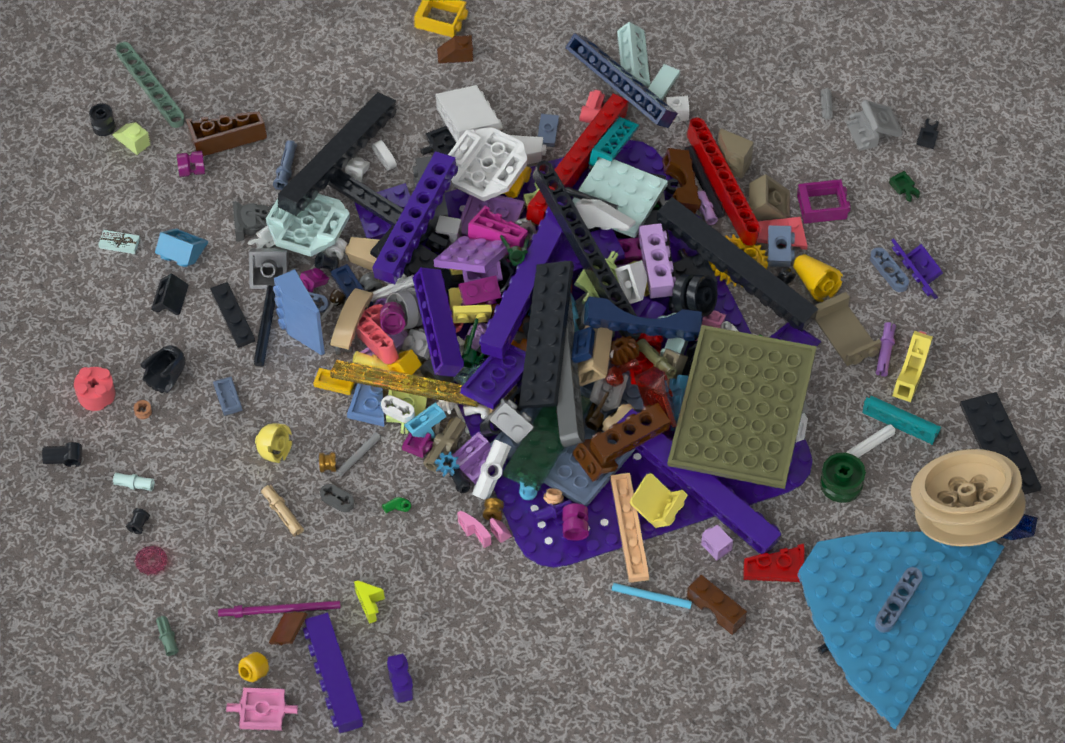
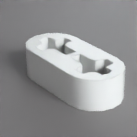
M382 140L372 144L374 153L387 171L397 167L393 155Z
M386 396L382 399L381 407L386 415L403 423H407L415 417V410L411 404L394 396Z

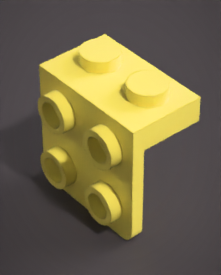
M449 289V304L453 323H474L476 318L479 320L478 323L489 321L492 313L491 305H485V302L478 303V305L461 306L463 302L460 289Z
M650 473L646 474L630 499V504L655 528L669 526L674 522L675 515L684 506V501L688 495L683 490L669 491Z

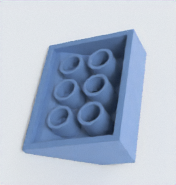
M294 269L275 277L273 291L276 295L274 300L278 307L276 312L280 318L278 319L280 328L282 330L285 329L289 336L320 355L325 354L320 311L296 270Z

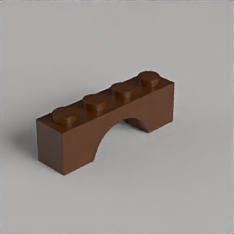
M668 148L662 159L664 172L677 179L681 186L676 189L672 197L695 214L700 209L701 200L698 197V186L695 183V172L692 169V158H690L689 150Z

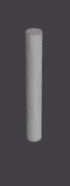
M376 432L336 470V473L340 476L345 474L381 439L380 434Z

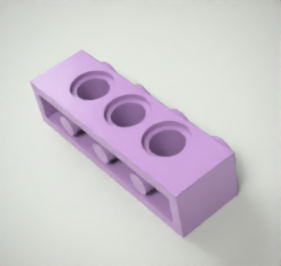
M662 224L639 226L638 237L644 268L648 277L647 283L650 298L672 296L676 278L672 277L671 274L673 272V263L668 259L670 257V248L665 244L667 242L666 230L663 231Z

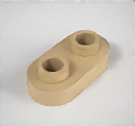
M622 404L617 409L615 415L612 417L608 416L604 420L602 430L604 432L607 431L611 425L617 423L632 408L634 410L635 408L630 404Z

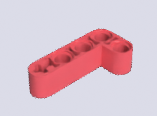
M376 304L364 310L355 331L358 338L383 363L392 364L398 360L399 355L393 340L381 329L380 310L383 305Z

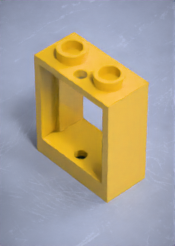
M422 0L414 16L415 28L454 37L457 32H460L463 19L466 20L467 18L466 2L461 0ZM432 7L457 14L453 24L427 18Z

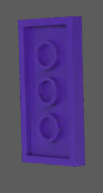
M612 228L590 232L605 259L609 257L611 251H615L614 255L618 254L615 261L625 259V253ZM564 240L553 263L572 261L574 263L573 275L581 273L583 267L568 240Z
M510 345L503 360L489 356L461 387V394L494 410L501 402L500 400L523 377L526 352Z

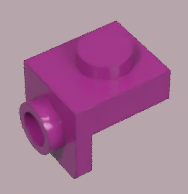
M317 268L304 271L300 275V279L307 291L313 293L316 287L326 285L329 281V277Z
M409 433L402 445V450L424 458L425 454L429 453L432 449L431 434L427 433L425 437H414Z

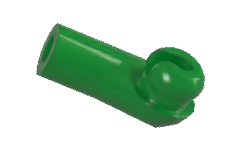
M396 497L382 504V509L386 514L394 509L407 512L412 507L409 500L401 497Z

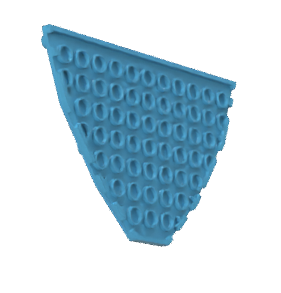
M868 532L817 542L800 568L798 578L802 583L807 604L810 606L814 625L823 635L824 642L838 666H841L849 685L866 702H870L877 709V713L881 717L884 716L891 723L890 726L896 730L1002 553L1003 545L991 541L975 546H952L937 542L923 532ZM910 567L918 568L923 576L921 583L894 627L887 633L878 631L875 627L877 615L905 570ZM912 575V576L909 578L908 583H909L910 585H911L912 580H913L914 578H916V576ZM906 589L898 590V593L902 596L909 595ZM889 604V608L891 610H899V606L897 604ZM887 615L881 623L884 625L888 623L889 616Z

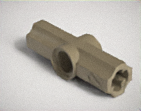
M451 417L442 433L436 435L432 449L423 462L427 469L435 472L439 465L435 463V460H441L440 454L448 455L449 452L456 449L458 440L466 428V423L462 419Z

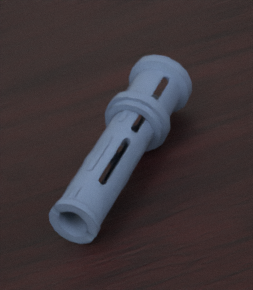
M292 140L286 141L281 164L276 169L277 176L273 181V187L277 190H282L292 176L291 166L297 143Z

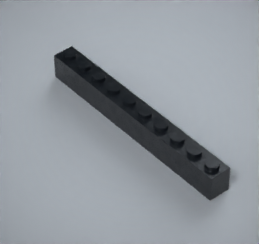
M377 92L278 193V208L295 216L304 211L311 200H315L318 193L322 189L324 190L328 183L336 178L338 172L344 169L352 158L356 157L361 148H364L367 142L374 138L381 128L385 127L387 121L395 116L397 112L396 100Z
M671 197L658 210L656 220L659 224H662L663 228L670 230L677 239L683 240L690 249L696 250L701 254L704 260L710 261L720 272L727 274L734 283L744 287L748 294L757 297L764 306L770 307L778 317H783L789 322L791 327L802 332L814 320L818 312L816 306L676 199Z

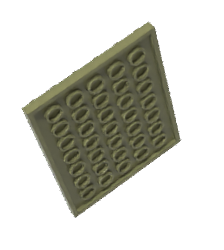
M702 325L667 462L668 466L785 489L817 346Z

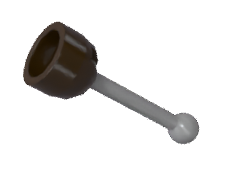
M334 289L330 294L329 300L331 304L320 317L321 322L333 306L341 305L346 299L345 295L339 290Z

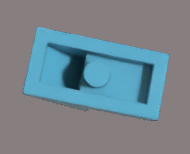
M435 402L404 424V426L414 437H425L427 433H430L431 438H435L436 435L431 427L447 416Z

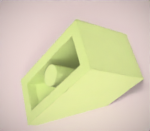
M136 122L125 124L112 134L136 155L150 145L148 132Z

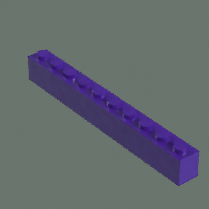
M549 206L546 210V217L539 223L537 234L534 233L529 248L527 247L528 253L524 254V261L518 264L515 276H512L510 279L509 288L504 290L500 305L497 304L493 318L489 319L485 334L482 333L480 336L479 344L483 354L503 360L532 304L536 265L553 263L566 238Z
M632 408V409H631L624 417H622L617 423L620 424L621 422L625 421V419H626L629 415H631V414H635V415H636V414H638V413H640V412H636V411ZM642 422L645 426L650 425L648 422ZM625 431L628 435L634 434L631 431ZM660 434L635 448L758 553H768L779 542L782 534L779 528L767 522L760 512L754 511L748 502L736 496L730 487L724 486L716 475L668 466L667 462L673 439L669 436Z

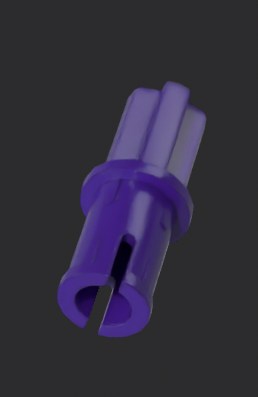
M567 500L555 505L551 503L548 507L533 511L536 522L540 523L551 518L556 519L558 515L563 514L564 506L572 504V502Z

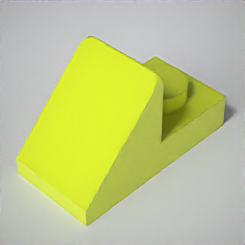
M357 580L354 582L355 592L369 624L376 622V614L379 611L375 602L385 599L384 590Z

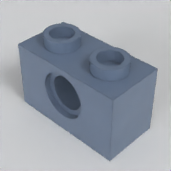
M791 226L768 227V267H790L791 261H794L795 250H791V244L795 242V232H791ZM783 244L786 248L779 249L777 245Z

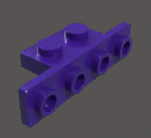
M893 238L891 241L894 246L891 248L897 256H903L902 262L908 270L912 268L914 273L911 275L917 283H923L922 290L928 297L932 295L934 299H937L938 297L929 286V283L942 275V270L922 244L906 255Z

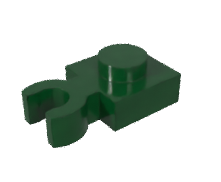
M905 171L889 178V184L899 195L904 193L908 202H912L911 195L919 198L920 191L914 188L915 182Z

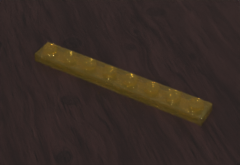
M336 360L330 371V377L472 407H478L479 402L461 394V387L463 385L341 360Z

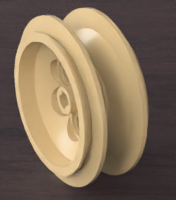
M968 449L940 456L929 462L918 472L911 486V497L916 507L915 517L919 528L929 538L946 545L975 546L996 540L1010 532L1020 522L1025 512L1026 502L1022 491V477L1018 467L1007 457L988 450Z

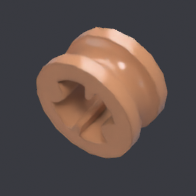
M140 400L135 403L134 412L136 417L146 419L151 416L152 409L148 401ZM142 407H143V409H145V407H146V411H145V412H142V410H141V412H140L139 409L142 408Z

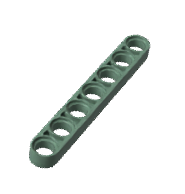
M127 42L117 44L116 54L169 125L174 128L183 126L185 123L183 112L133 47ZM121 49H128L126 53L119 52ZM130 60L137 61L135 64H129L128 62ZM140 71L146 72L142 76L137 75ZM150 82L155 84L152 87L145 86L147 83ZM157 94L164 95L160 99L154 98V96ZM167 105L172 106L170 110H164L163 108ZM175 117L181 118V120L178 122L172 121V119Z

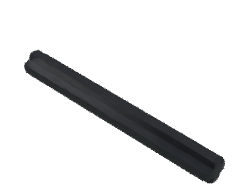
M692 145L686 146L684 150H689L690 158H692L693 172H695L702 190L706 192L709 202L713 204V211L717 219L724 217L725 211Z
M271 285L266 290L254 356V365L260 367L264 366L275 307L274 286Z

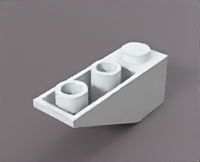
M581 199L575 204L588 229L601 227L602 230L618 228L619 231H627L636 224L635 220L601 200Z

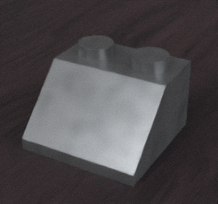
M284 248L250 249V289H267L269 285L275 286L274 278L288 272L289 250Z

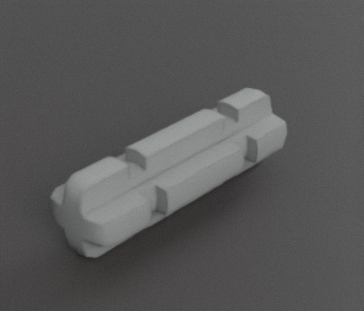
M829 88L821 90L822 117L825 120L833 117L832 94Z

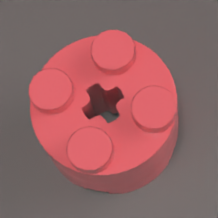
M84 367L80 369L79 374L74 380L77 400L87 410H102L115 399L116 391L108 369Z

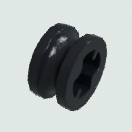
M786 267L780 271L777 277L784 283L789 284L795 279L796 274L791 272L790 267Z

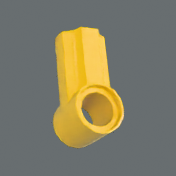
M526 166L510 190L504 193L508 198L518 197L524 183L529 181L531 167Z

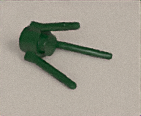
M500 235L509 256L507 259L511 260L513 266L522 263L525 259L524 254L528 253L527 247L530 237L526 236L524 246L521 248L519 246L511 247L504 236Z
M478 318L475 319L471 333L466 336L461 357L464 361L463 366L466 368H473L474 365H479L482 358L486 355L481 353L477 356V351L471 348L479 321Z

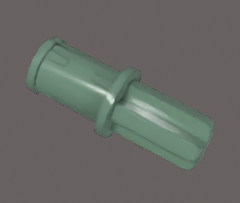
M166 616L158 617L156 623L160 632L159 639L164 645L166 656L177 654L179 650L174 638L175 633L171 631L168 618Z

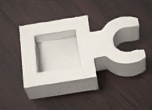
M268 226L256 233L259 237L258 239H251L248 242V245L256 243L257 248H263V246L270 248L275 244Z

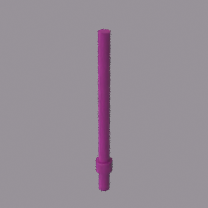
M340 601L252 607L237 605L234 608L218 609V617L235 616V618H240L243 615L340 609Z

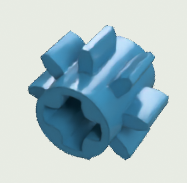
M451 452L448 455L441 453V460H435V463L439 464L436 472L441 471L443 477L446 473H450L453 476V469L460 467L456 464L458 457L454 458ZM444 462H446V463H449V462H450V463H451L450 467H449L448 465L444 466V465H443Z

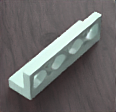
M628 22L617 31L620 64L642 84L649 86L650 77L645 31Z

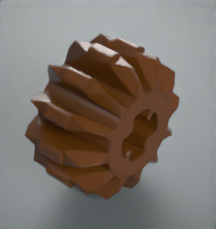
M622 336L615 341H611L609 361L615 367L619 365L623 367L625 364L629 365L630 362L636 361L635 358L639 356L640 351L637 342L631 336Z

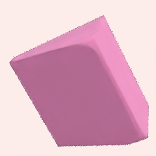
M494 518L490 519V530L499 542L502 543L513 536L503 522Z

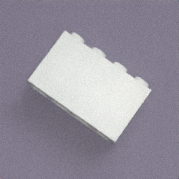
M477 85L436 94L437 110L456 142H458L466 130L490 127L499 131L502 130L501 120L497 119L495 110L491 109L489 101H486L483 91H480Z

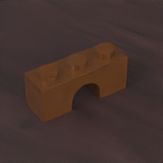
M702 574L688 586L687 599L692 601L701 610L705 607L709 608L715 614L717 623L731 635L746 622L747 611Z

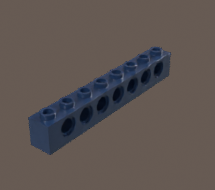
M576 33L573 34L565 47L569 52L656 125L665 128L670 127L678 114L674 109L590 39Z

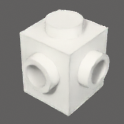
M688 96L666 97V104L678 113L673 122L689 121Z

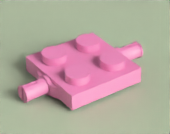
M243 688L240 703H227L226 710L227 712H239L240 729L282 730V721L285 713L298 714V705L285 704V689Z

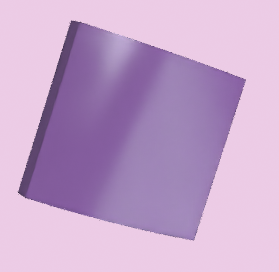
M478 432L452 455L454 458L458 457L456 464L460 466L461 471L475 485L481 473V466L486 462L491 450L490 442ZM493 465L488 468V474L495 469Z

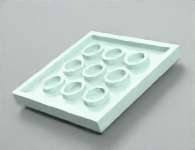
M599 157L578 191L618 205V211L635 220L636 224L627 231H619L618 228L612 229L635 238L639 232V226H643L667 187L668 181L613 159L610 162ZM574 197L572 201L575 205L581 199Z

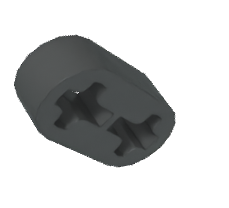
M326 484L321 487L320 497L326 504L341 512H349L354 508V499L349 493L332 484ZM332 491L333 496L330 494L326 496L325 492L329 493ZM342 501H349V504L342 505Z

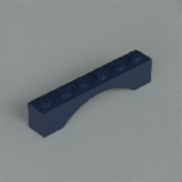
M589 296L585 303L584 325L592 326L594 329L601 327L608 328L610 331L623 330L631 334L645 333L648 336L660 335L668 339L682 338L685 341L697 340L701 330L702 312L683 309L668 317L651 319L624 312L609 299Z

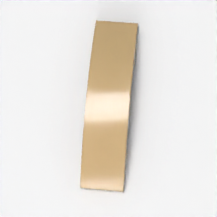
M356 288L352 291L335 326L331 339L332 346L349 350L355 337L356 327L365 308H368L374 293Z

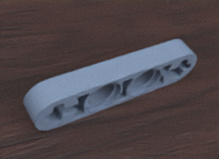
M910 567L905 570L877 615L875 627L878 631L887 633L894 627L921 583L923 576L918 568ZM912 575L916 576V578H914V579L912 580L911 585H910V584L908 583L909 578H910ZM906 589L909 595L902 596L898 593V590ZM889 604H897L899 606V610H891L889 608ZM888 615V623H886L885 625L882 624L881 622L884 621L886 616Z

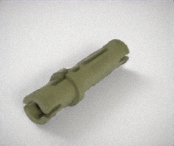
M640 339L637 342L640 346L639 350L654 364V368L661 371L668 379L675 377L676 373L674 372H677V370L669 364V360L665 356H661L645 339Z

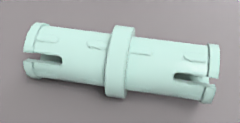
M116 472L113 477L114 485L126 486L132 490L137 488L153 491L155 485L153 478L139 477L137 474L126 475Z

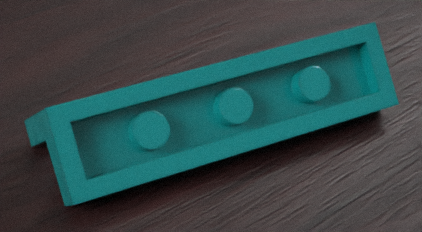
M619 117L592 149L589 165L594 166L599 157L612 162L638 130L639 124Z
M874 396L867 397L864 401L863 414L887 425H892L894 428L929 444H934L942 427Z

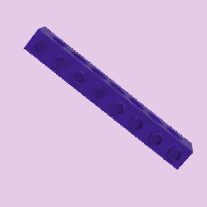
M434 152L372 267L376 279L396 284L397 280L402 277L404 267L410 262L412 252L418 247L422 234H425L427 230V224L430 219L434 218L435 209L442 203L443 195L450 188L453 176L457 175L458 166L455 157Z

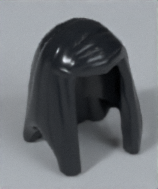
M168 345L150 355L140 364L145 369L142 380L155 391L160 393L170 392L186 364L182 350L177 346Z

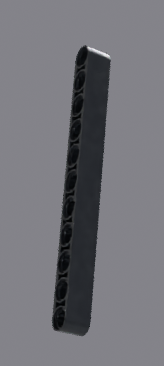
M540 161L533 173V179L600 298L609 299L624 312L637 316L554 167L548 161ZM618 330L621 337L631 336L635 342L642 334H631L627 331Z

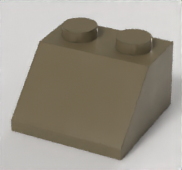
M720 129L718 147L733 176L742 179L752 162L754 142Z
M765 174L749 183V206L755 217L759 220L790 218V191Z

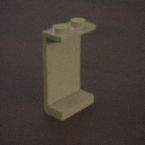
M844 292L815 305L818 308V312L814 320L844 363L849 366L851 364L857 365L867 357L876 356L880 352L882 342L880 339L872 340L848 306L850 297Z

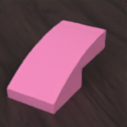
M462 511L457 512L458 523L466 535L470 536L475 533L484 548L490 546L491 535L487 529L469 514Z

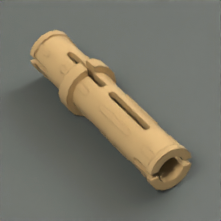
M272 485L265 486L261 493L270 503V508L275 510L294 537L301 534L304 528L288 509L283 497L277 494Z

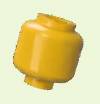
M253 652L242 658L238 668L240 676L248 682H255L264 677L269 671L267 658L259 652Z

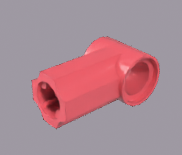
M594 90L590 92L586 105H583L580 113L581 122L591 123L601 110L605 100V95L601 91Z

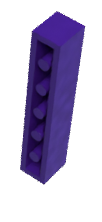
M421 267L414 275L413 283L434 374L455 377L464 367V361L460 353V344L456 336V327L452 319V311L450 310L448 294L444 285L445 281L441 270Z
M324 613L305 619L306 627L302 628L305 640L309 639L311 643L308 645L310 656H315L316 662L313 663L316 674H321L322 677L319 683L322 692L326 691L328 696L325 698L327 709H332L333 715L330 716L333 728L338 727L339 734L364 727L362 715L329 614Z

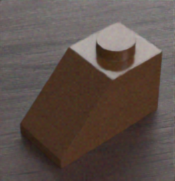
M472 35L454 36L437 48L438 64L473 62Z

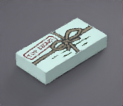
M103 230L98 245L101 249L135 254L140 237L138 235Z

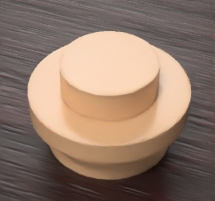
M555 488L547 489L543 499L548 504L552 503L555 505L563 502L562 491Z

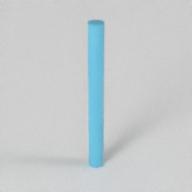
M613 583L612 591L691 609L692 601L617 583Z

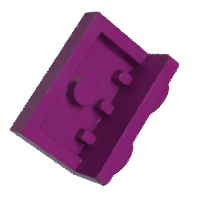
M496 275L458 284L463 302L461 306L478 305V303L485 302V305L497 303L496 299L502 298Z

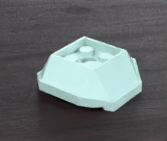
M318 194L315 200H311L306 209L297 216L278 208L277 199L266 217V223L277 247L311 257L319 252L323 253L328 247L337 242L350 218V213L345 209L340 200Z

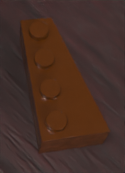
M260 111L237 113L233 117L219 115V118L214 119L201 117V120L192 121V118L185 119L195 151H202L203 156L267 138L265 123Z

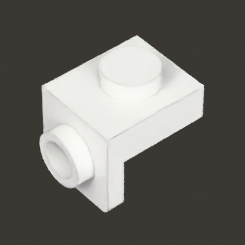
M359 157L352 158L345 167V173L362 183L363 174L369 169L370 162L364 161L363 158Z

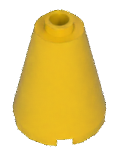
M802 254L794 260L793 267L816 301L823 302V298L827 296L832 298L842 286L841 276L843 277V274L838 269L806 254Z

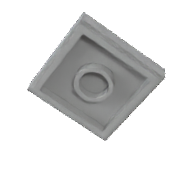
M867 100L861 103L875 132L900 137L903 134L890 106Z

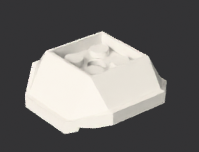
M493 127L466 130L448 154L456 158L458 166L457 175L452 178L453 186L482 201L498 197L500 194L509 191L528 164L523 142Z

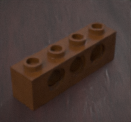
M658 403L653 406L648 405L642 409V412L636 415H629L620 424L615 423L607 431L596 433L591 439L590 448L603 466L669 430L671 421ZM642 422H648L650 425L645 426ZM625 431H631L634 434L628 435ZM615 440L617 443L611 444L608 441Z

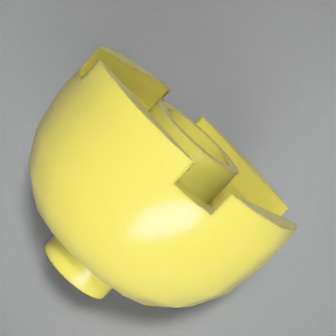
M279 423L264 426L255 439L260 456L275 463H281L282 456L283 460H285L292 446V441L289 440V435H292L290 428L285 424ZM273 450L281 451L279 454L272 453Z

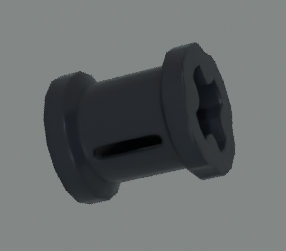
M319 252L315 258L314 265L317 269L324 268L331 272L338 268L339 258L329 257L325 253Z
M135 508L132 512L133 517L126 524V528L130 532L142 534L143 525L150 518V514L143 509Z

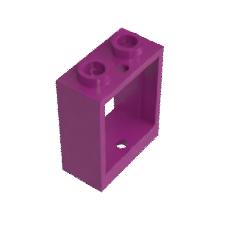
M841 179L798 184L797 199L803 224L847 219L848 212L851 211L850 201L846 200L847 189L846 186H843ZM836 194L839 207L819 210L811 209L809 197Z

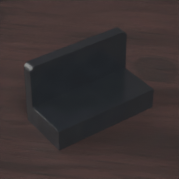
M172 273L161 278L151 310L160 312L167 309L173 314L179 315L189 285Z

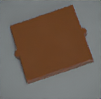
M297 611L284 613L268 643L272 645L279 644L280 646L283 644H293L308 614Z

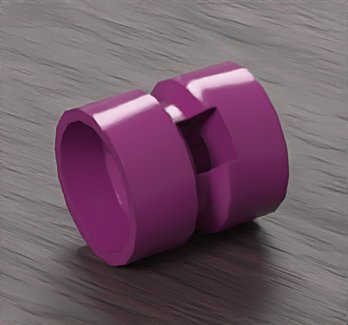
M194 151L191 155H188L187 152L177 154L180 177L190 176L191 173L195 175L205 174L202 151Z
M388 302L380 310V325L385 333L395 335L402 332L405 327L404 308L397 302Z
M569 504L564 506V538L578 541L588 537V508L585 505Z

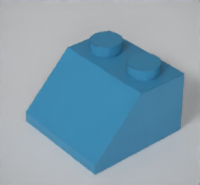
M176 228L160 232L155 253L161 255L160 258L164 260H174L177 262V265L188 267L195 264L209 241Z

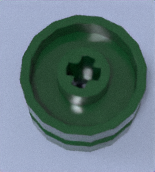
M845 452L829 456L824 462L820 479V486L824 495L830 500L839 503H847L857 499L862 492L866 475L864 464L853 454Z

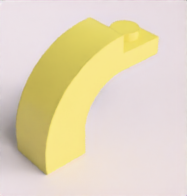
M914 331L904 365L896 381L893 397L908 402L912 401L930 351L932 336Z

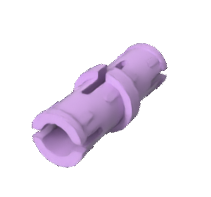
M699 191L698 197L701 200L699 211L703 214L708 225H714L718 221L713 211L714 206L709 202L706 192Z

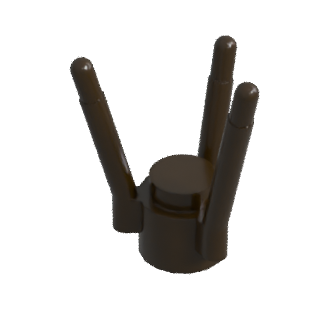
M608 391L603 396L596 410H594L596 404L592 402L588 415L584 419L585 425L594 431H597L599 428L603 429L604 415L600 411L607 400Z

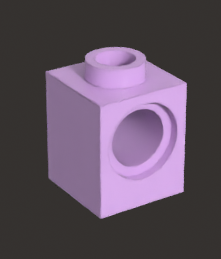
M716 525L712 529L708 528L703 532L701 545L716 560H719L732 550L733 540Z

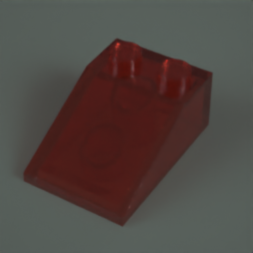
M653 366L634 376L644 408L658 403L670 419V426L676 427L675 409L672 400L673 393L667 385L666 381L668 378L666 373Z

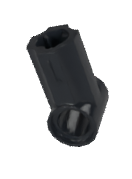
M68 442L65 446H44L42 448L43 464H64L67 467H71V465L79 467L81 465L83 446L77 442Z

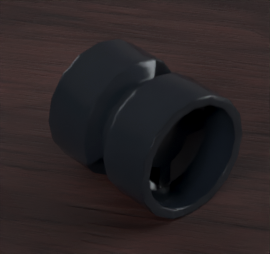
M105 103L92 106L89 116L93 132L98 136L112 134L116 128L112 108Z

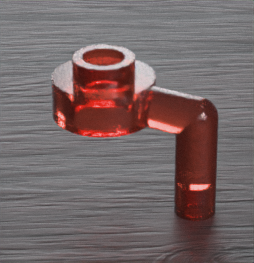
M633 359L618 368L616 366L609 368L605 377L607 383L613 387L623 384L624 378L622 374L638 366L637 359Z

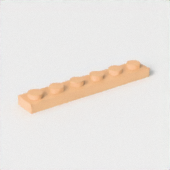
M630 473L610 475L629 583L649 580V572L638 513L630 504V499L634 495Z

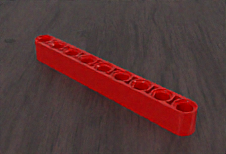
M698 117L692 118L689 123L687 138L694 147L740 240L745 245L753 246L757 243L761 229L705 121Z

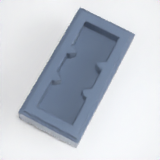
M541 114L538 137H543V145H546V147H555L559 115Z
M232 377L214 381L213 385L223 415L226 416L243 411Z

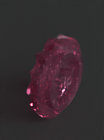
M157 546L144 547L135 557L137 569L140 573H145L147 576L149 574L157 575L159 571L164 570L167 564L165 551ZM154 556L156 562L149 566L148 561Z

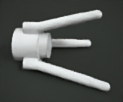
M450 391L441 392L438 395L439 402L436 404L448 414H451V410L454 408L458 417L465 423L457 400L453 398V393ZM440 422L435 425L436 434L439 433ZM466 425L465 432L468 434L469 430Z

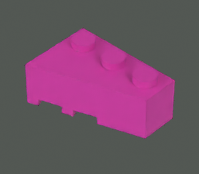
M486 205L469 222L468 237L470 239L484 238L487 241L501 240L500 235H503L511 247L519 246L523 248L528 234L526 229L512 221L507 222L502 219L501 214L497 213L495 215L490 212L489 207Z

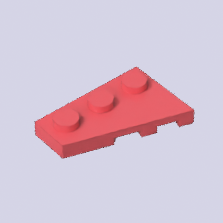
M801 217L758 221L761 228L757 239L758 243L768 244L769 226H791V232H795V242L791 246L807 250L808 246Z

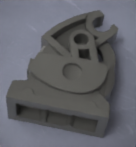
M233 202L236 241H243L245 234L249 236L255 235L266 227V217L275 203L268 207L254 203L241 205L239 202Z

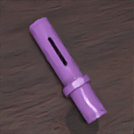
M890 322L884 324L883 335L880 338L882 343L875 373L880 375L881 372V376L888 375L892 346L895 344L894 333L896 325L892 324L891 328Z

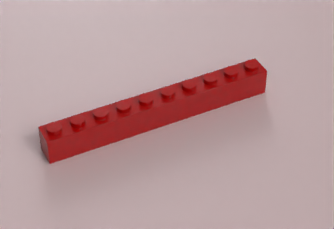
M613 93L555 168L565 189L566 187L572 188L589 166L592 149L619 117L625 118L628 100ZM540 190L528 203L526 220H531V222L537 225L546 217V210L548 208V204Z

